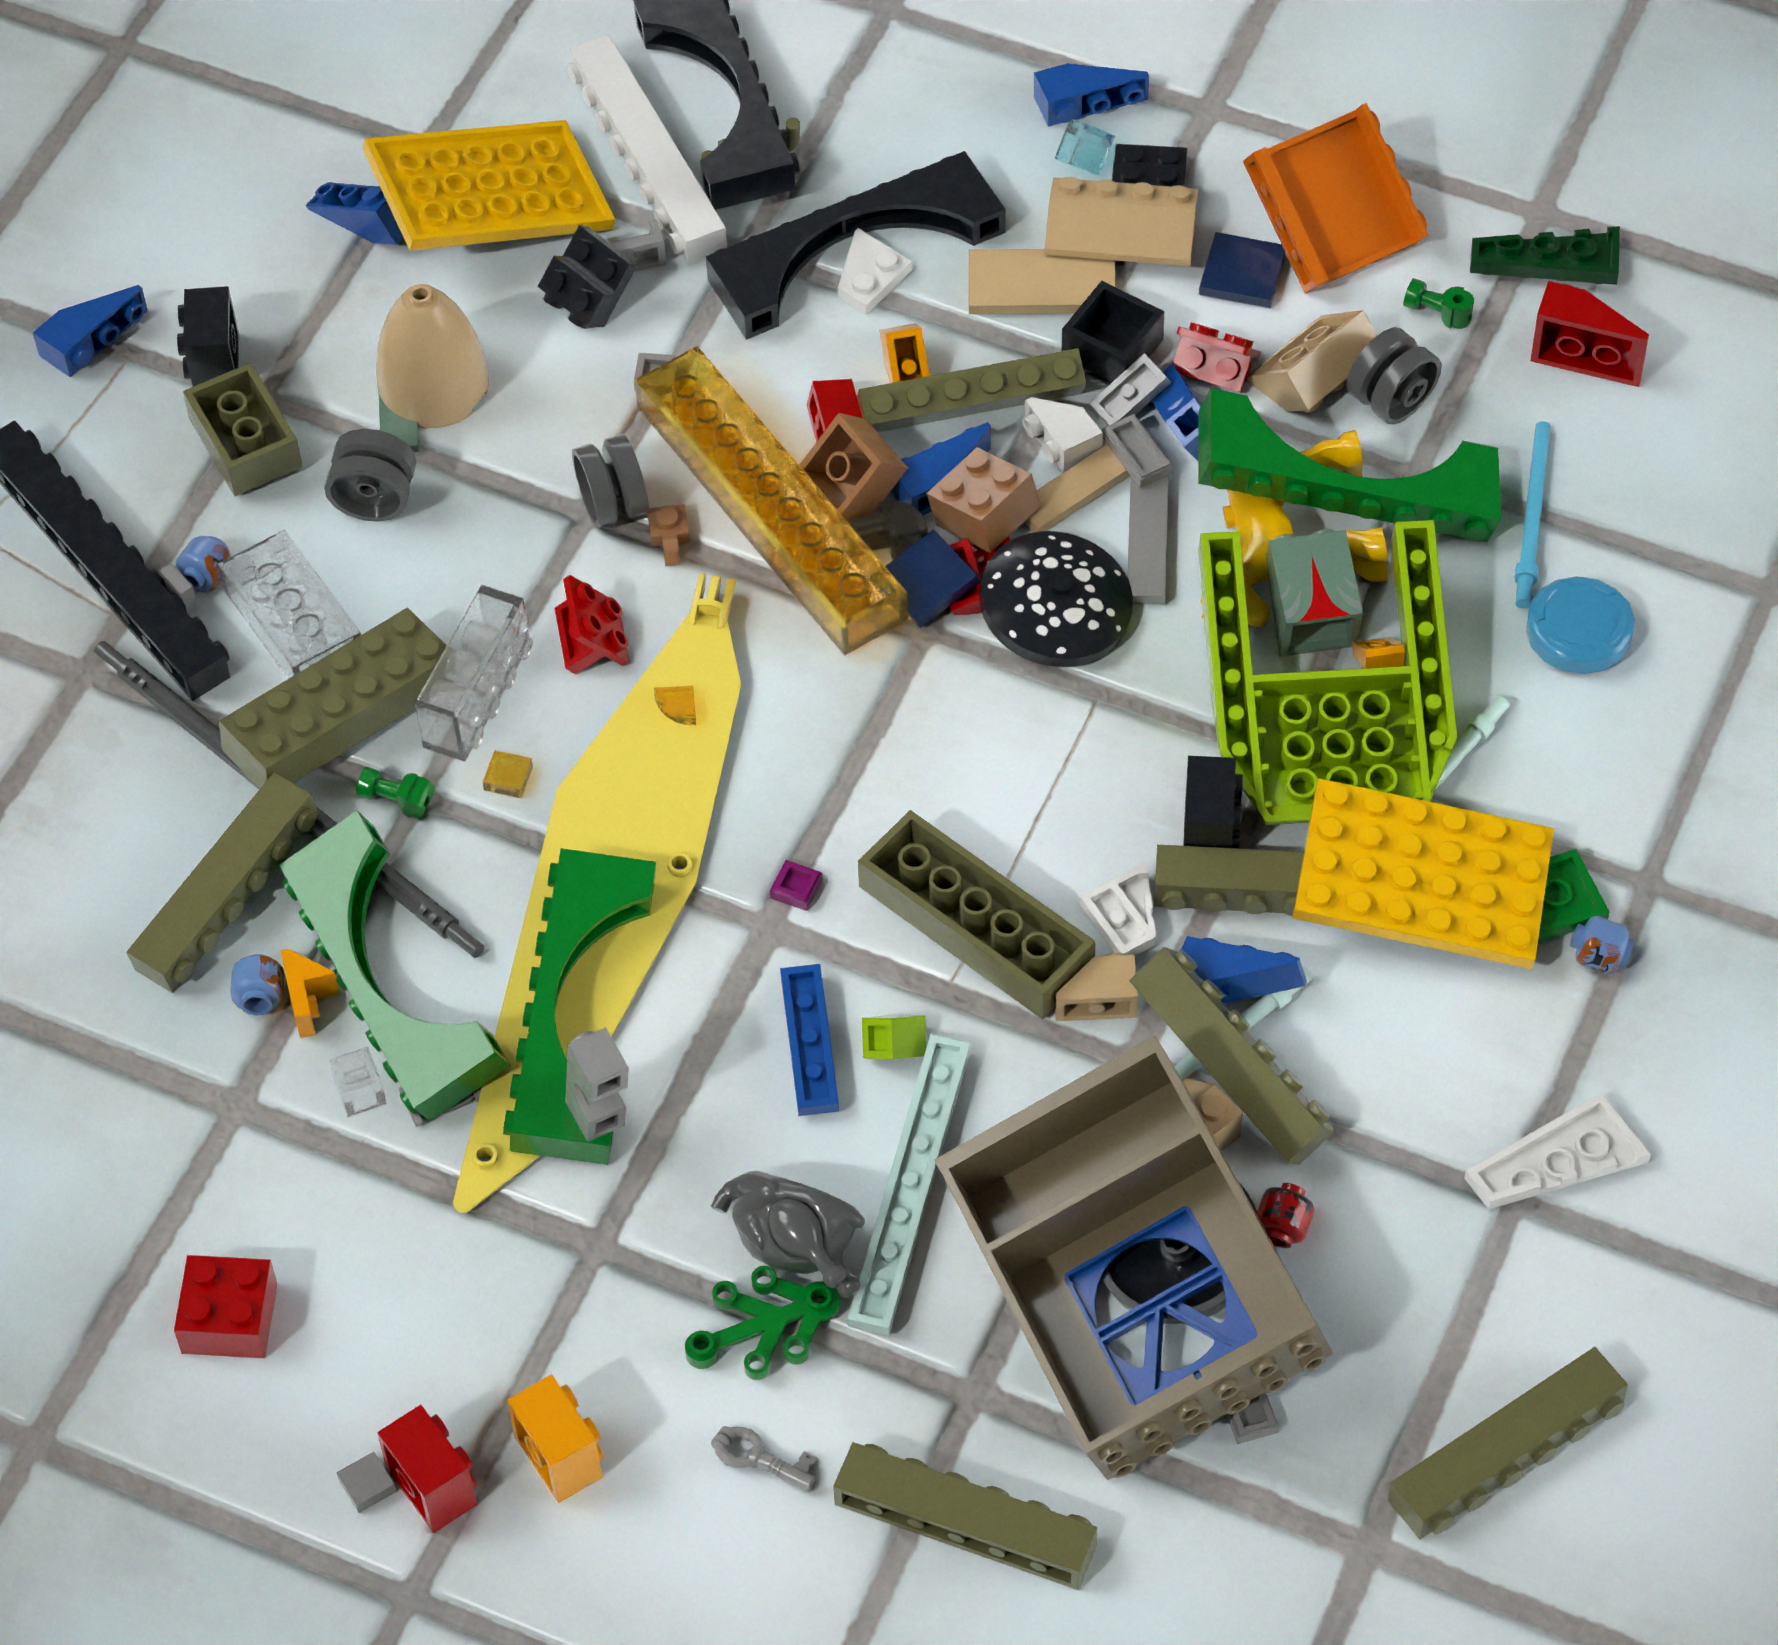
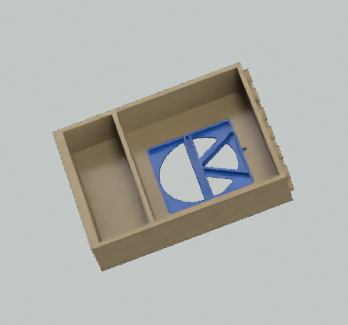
M1155 1035L934 1159L1081 1446L1107 1480L1112 1477L1120 1478L1131 1473L1136 1468L1137 1463L1150 1456L1157 1457L1167 1453L1178 1440L1187 1435H1198L1206 1431L1212 1425V1421L1225 1414H1235L1242 1411L1250 1404V1400L1264 1392L1272 1393L1281 1389L1287 1384L1289 1378L1302 1371L1309 1372L1319 1368L1324 1364L1328 1356L1334 1354L1180 1075ZM1153 1239L1175 1240L1197 1249L1212 1263L1207 1268L1099 1328L1096 1315V1297L1099 1284L1113 1260L1129 1247ZM1217 1282H1222L1226 1296L1225 1319L1222 1323H1218L1184 1304L1183 1301ZM1164 1312L1214 1340L1213 1346L1200 1359L1184 1368L1168 1372L1161 1371ZM1147 1322L1144 1366L1137 1368L1116 1355L1109 1347V1344Z

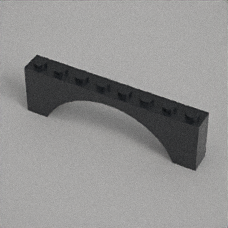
M633 0L636 27L646 49L673 52L706 65L729 84L739 100L740 109L738 117L728 136L716 149L700 160L703 189L714 209L718 210L796 190L795 175L800 173L795 152L789 153L788 151L790 147L785 129L779 130L778 128L779 118L775 106L769 107L768 105L769 95L765 83L759 84L758 82L759 72L755 60L749 61L748 59L750 56L746 39L744 37L739 38V25L735 15L729 16L730 7L728 0Z
M963 151L956 155L945 157L924 168L913 170L892 181L881 183L855 196H849L843 201L823 209H817L811 214L791 222H785L779 227L751 236L747 240L730 247L719 249L706 256L707 279L747 340L779 327L781 303L794 277L820 252L844 239L853 237L855 230L858 228L864 232L889 228L932 230L951 235L975 246L1006 233V209L967 153Z

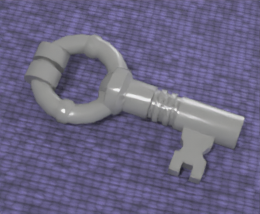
M723 1426L711 1441L716 1455L726 1466L736 1468L759 1467L807 1493L811 1491L815 1484L816 1477L808 1473L809 1469L813 1470L818 1462L817 1457L813 1456L809 1459V1453L804 1451L799 1457V1462H796L794 1465L781 1461V1459H777L774 1455L766 1452L761 1438L750 1428ZM735 1437H742L744 1440L752 1443L753 1447L750 1448L746 1457H734L733 1454L726 1451Z

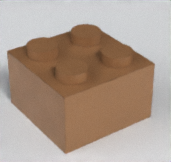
M838 413L795 471L837 520L865 525L908 467L866 419Z
M978 447L926 493L936 526L962 539L968 538L970 543L989 553L996 549L1041 507L1031 473Z

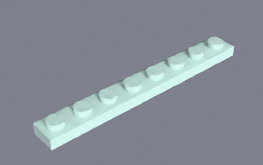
M930 1034L859 1278L860 1288L855 1292L848 1316V1327L887 1336L890 1335L937 1170V1164L934 1159L941 1156L970 1054V1042Z

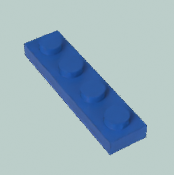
M813 964L780 968L798 1116L839 1112L821 965Z

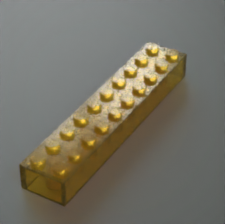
M698 346L634 379L637 408L844 656L908 620L907 591Z

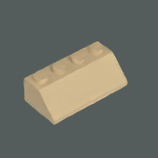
M1053 177L1044 255L1190 267L1196 228L1198 189L1180 185L1168 187L1155 186L1143 182L1131 184L1118 183L1112 180L1093 181L1081 180L1075 177Z

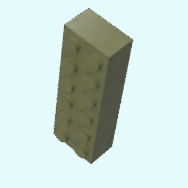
M407 607L219 720L222 751L259 789L273 772L294 783L456 684L455 653Z
M909 810L858 860V878L861 889L1042 1020L1056 1007V993L1095 957V941L912 810Z

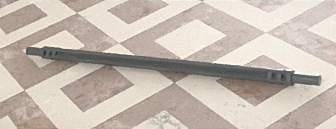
M100 641L96 645L94 652L117 670L119 678L258 788L222 751L220 729L134 659L125 658L105 641ZM317 807L316 821L310 831L319 837L338 823ZM385 862L375 881L379 887L442 938H450L473 958L481 955L484 945L460 927L459 920Z

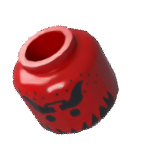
M1282 1183L1281 1187L1268 1188L1262 1195L1257 1209L1261 1223L1273 1245L1286 1249L1290 1248L1292 1244L1300 1243L1305 1239L1315 1212L1313 1203L1305 1197L1306 1191L1292 1183Z

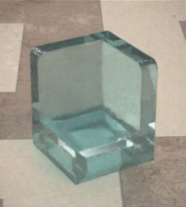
M1070 118L1055 159L1099 175L1115 135Z

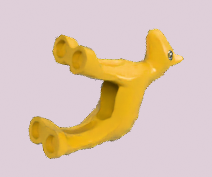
M1356 430L1344 432L1338 439L1323 440L1311 448L1300 452L1326 467L1363 477L1362 451ZM1227 490L1230 505L1223 506V515L1227 529L1235 528L1236 531H1240L1248 625L1263 627L1269 621L1270 609L1252 587L1258 583L1269 581L1266 561L1269 540L1284 534H1293L1291 522L1282 509L1286 501L1256 497L1247 493ZM1382 527L1369 530H1346L1354 572L1372 583L1387 582L1386 560H1388V554Z

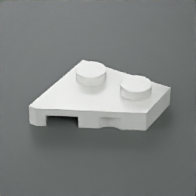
M858 228L854 232L838 285V298L867 315L913 271L912 261Z
M1145 862L1079 896V905L1114 953L1136 956L1156 945V928L1149 886V870Z

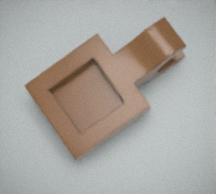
M685 504L649 508L648 522L651 547L663 546L665 566L680 565L678 544L689 543Z

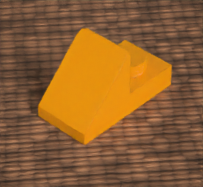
M1391 637L1352 642L1353 657L1360 661L1361 669L1404 666V644Z
M290 949L280 950L299 1036L304 1038L316 1035L313 1019L320 1018L316 999L340 993L336 974L332 970Z

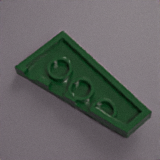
M1620 226L1607 227L1606 233L1591 234L1590 229L1574 230L1573 236L1555 237L1553 232H1540L1533 239H1523L1519 234L1472 238L1470 273L1617 285Z

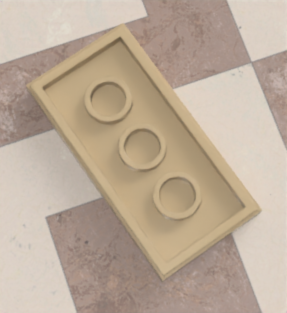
M969 249V314L1075 313L1101 280L1115 287V260L1044 255L1045 249Z

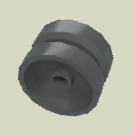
M1393 327L1380 333L1361 351L1347 377L1346 388L1363 405H1371L1374 414L1384 422L1395 425L1405 421L1414 414L1428 399L1441 375L1442 363L1427 348L1418 346L1415 339L1403 329Z
M357 429L348 431L340 436L334 447L331 459L332 465L324 486L326 498L336 509L360 520L380 522L392 520L402 514L407 505L410 492L409 485L413 479L416 467V458L413 450L406 442L395 435L380 430Z
M619 434L604 440L602 448L603 457L598 448L591 443L572 449L573 466L580 493L590 519L596 528L616 523L618 506L622 513L630 519L648 513L649 503L643 475L635 452L625 434Z

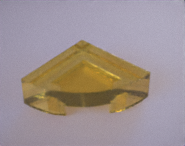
M693 685L654 688L656 704L666 717L680 724L696 725Z

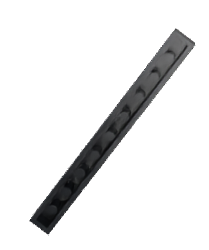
M15 420L0 428V485L193 702L229 679L230 673L227 661L230 660V656L223 644L218 640L213 642L208 637V631L203 622L197 616L191 618L180 596L175 592L170 594L166 590L165 583L160 574L154 568L149 571L144 565L143 557L134 545L128 547L123 542L120 530L112 521L108 524L106 523L95 501L91 498L86 500L81 495L82 491L76 480L71 475L64 476L53 454L50 452L45 454L41 450V445L34 433L29 429L24 431Z

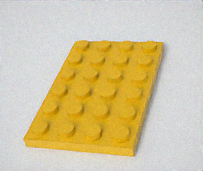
M566 120L365 138L363 151L410 251L575 234L579 225L588 226L595 232L613 230L615 217Z
M1318 778L1292 918L1532 969L1536 959L1554 828Z

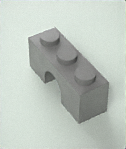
M606 1027L596 1032H583L576 1036L572 1042L568 1043L565 1103L587 1142L625 1126L626 1106L618 1091L628 1086L629 1067Z

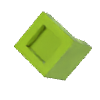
M897 1014L862 1017L863 1058L902 1059L924 1056L926 1051L925 1015Z

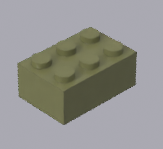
M248 363L183 391L189 419L234 497L303 467L297 438L252 363Z

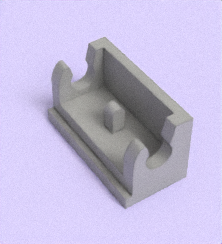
M657 220L649 221L651 230H649L650 233L609 242L637 264L635 271L666 265L664 239Z

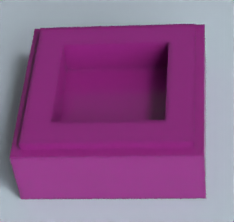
M785 860L770 889V898L807 911L823 880L822 872Z

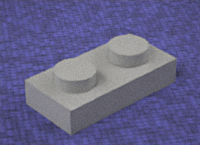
M1144 353L1089 404L1108 425H1111L1132 414L1136 415L1171 382Z

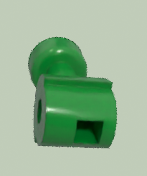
M1415 278L1410 281L1403 302L1405 307L1417 310L1422 304L1441 313V319L1449 329L1451 327L1462 329L1470 325L1474 297L1470 292L1465 291L1464 287H1451L1441 294L1428 291L1427 284L1424 281Z
M365 767L359 776L356 792L358 797L368 800H374L380 795L399 803V807L405 816L420 818L423 816L435 792V786L426 778L420 777L415 773H408L401 782L383 779L382 773L379 770Z

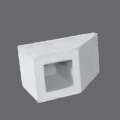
M1033 397L1025 400V417L1022 418V422L1027 434L1031 438L1036 437L1042 445L1046 459L1050 463L1055 462L1062 473L1102 448L1103 432L1083 407Z

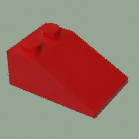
M1548 281L1537 313L1530 361L1639 387L1649 334L1585 289Z

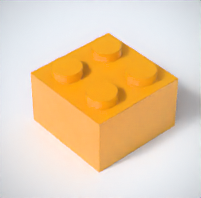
M551 1374L507 1399L514 1437L558 1503L603 1477L600 1461L604 1459V1455L597 1443L601 1440L600 1434L589 1417L582 1419L576 1408L579 1407L577 1399L567 1384L560 1387Z

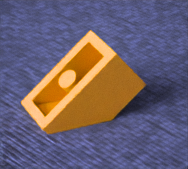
M914 323L879 330L885 367L890 383L930 376L921 326Z

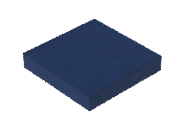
M1215 232L1199 286V295L1271 308L1286 256L1282 244Z
M934 529L874 574L878 584L919 628H922L980 583L977 574Z

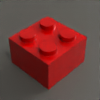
M187 1255L174 1333L181 1354L248 1358L266 1357L277 1289V1280L271 1259Z
M420 1404L377 1432L387 1471L433 1534L477 1506L473 1489L478 1485L470 1472L473 1464L461 1446L453 1448L447 1440V1437L450 1436L448 1429L437 1414L430 1417Z

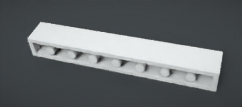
M607 34L571 47V63L567 65L570 78L574 84L579 83L582 87V95L587 107H594L596 119L602 132L608 131L610 134V142L615 154L623 156L629 178L632 181L635 179L638 181L639 191L646 205L651 204L654 208L655 220H657L661 230H667L673 252L676 255L681 254L687 266L705 260L707 255L719 249L727 248L726 227L610 35Z

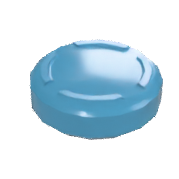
M1575 576L1555 580L1540 589L1530 603L1526 633L1531 648L1544 662L1562 671L1587 674L1604 671L1622 659L1631 645L1635 618L1629 602L1616 588L1598 579Z

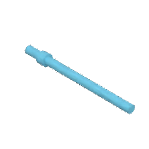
M1544 421L1536 423L1521 557L1520 562L1516 564L1514 581L1517 583L1515 605L1523 609L1530 607L1532 588L1538 579L1539 567L1535 562L1551 428L1550 424Z

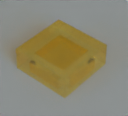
M494 750L483 779L484 791L522 798L533 769L532 758Z

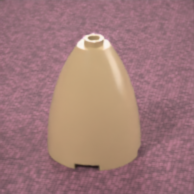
M418 284L408 288L396 300L388 312L380 333L376 358L378 393L384 404L392 412L405 419L416 421L418 427L440 428L449 426L469 417L472 414L471 409L477 405L484 394H487L489 378L484 352L469 319L460 307L445 293L426 284Z

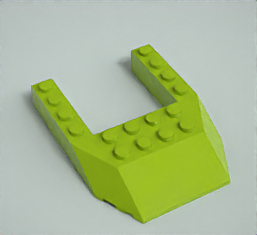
M1434 520L1395 522L1391 548L1401 643L1405 647L1404 666L1253 675L1240 531L1200 534L1198 555L1210 692L1219 754L1221 757L1236 758L1235 774H1243V791L1265 825L1309 823L1318 778L1431 802L1457 739Z

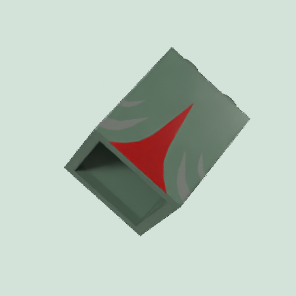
M1322 529L1311 535L1296 536L1294 534H1284L1269 540L1266 561L1279 656L1352 647V642H1357L1363 610L1346 530Z

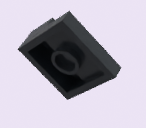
M1116 144L1112 181L1131 184L1143 182L1150 185L1168 187L1185 186L1187 148Z
M579 225L563 256H553L537 287L545 292L543 300L547 304L557 309L564 307L570 312L568 320L574 325L583 329H587L588 326L604 327L632 277L637 264L590 227Z

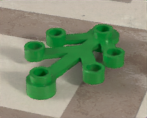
M759 1266L751 1275L754 1291L761 1295L773 1293L793 1301L790 1304L778 1307L739 1293L735 1284L730 1281H720L712 1289L714 1305L721 1310L733 1309L754 1318L712 1334L708 1331L692 1333L685 1341L686 1359L691 1366L698 1369H706L717 1362L719 1350L762 1334L755 1351L749 1352L744 1358L746 1375L753 1380H761L770 1372L771 1357L786 1325L802 1318L796 1335L788 1337L783 1345L785 1359L794 1365L802 1364L809 1357V1345L819 1323L831 1320L840 1309L841 1298L838 1290L835 1287L829 1288L823 1281L812 1282L804 1287L778 1278L775 1270L769 1266ZM763 1276H767L772 1279L768 1284H760L757 1282V1280ZM724 1291L732 1293L729 1299H720L718 1297ZM815 1297L827 1298V1300L821 1304H817L812 1301V1299ZM700 1342H706L709 1344V1346L703 1350H699L694 1347L695 1344ZM793 1346L804 1348L799 1354H793L789 1351ZM754 1361H761L765 1364L761 1369L757 1370L750 1367V1364Z

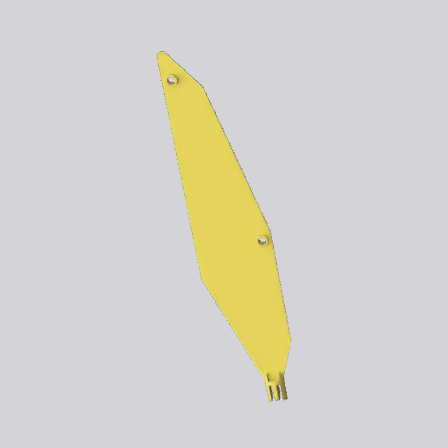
M706 573L699 574L690 613L557 788L495 1033V1039L511 1066L481 1088L453 1199L454 1209L459 1213L471 1211L541 1156L510 1151V1136L503 1135L506 1110L514 1111L516 1099L510 1098L511 1081L513 1074H521L522 1063L516 1062L519 1038L527 1039L529 1027L522 1026L526 1002L533 1003L535 992L529 991L532 967L540 968L541 956H535L538 932H546L548 922L541 921L543 902L545 897L552 898L554 887L548 886L549 869L551 862L558 863L561 848L656 862L655 884L649 916L622 925L600 938L579 958L564 981L555 1009V1023L558 1038L566 1059L568 1043L572 1042L576 1036L583 1032H596L606 1027L611 1037L613 1036L696 885L741 689V680L728 624L730 606L736 585L734 578H727L722 603H720L718 600L721 576L712 575L707 599H703ZM676 866H683V867H685V868H684V869H676V868H674V867H676ZM485 1156L491 1158L487 1162H482L479 1159Z

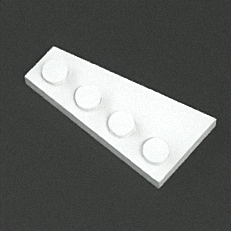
M1600 1093L1467 1169L1464 1179L1488 1209H1492L1648 1163L1651 1153L1603 1094Z

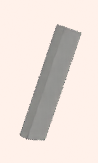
M1169 475L1142 488H1139L1131 477L1127 578L1133 594V604L1165 605Z

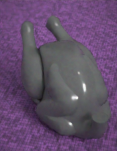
M750 1171L726 1182L715 1195L711 1208L722 1213H727L730 1204L736 1198H739L733 1207L732 1218L743 1246L753 1258L772 1268L793 1273L810 1274L820 1271L823 1275L824 1284L829 1288H834L838 1285V1293L843 1298H849L854 1292L859 1290L860 1282L858 1278L851 1276L843 1264V1251L847 1248L855 1230L862 1228L865 1224L864 1217L854 1206L819 1189L760 1171Z

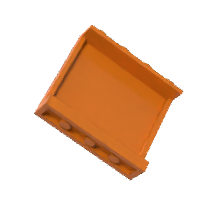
M1367 103L1362 104L1350 113L1268 149L1266 147L1259 149L1243 160V164L1304 293L1410 247L1429 235L1426 230V219L1422 212L1416 209L1411 198L1410 185L1404 177H1401L1395 164V153L1391 146L1385 143L1380 132L1379 119L1373 111H1370Z

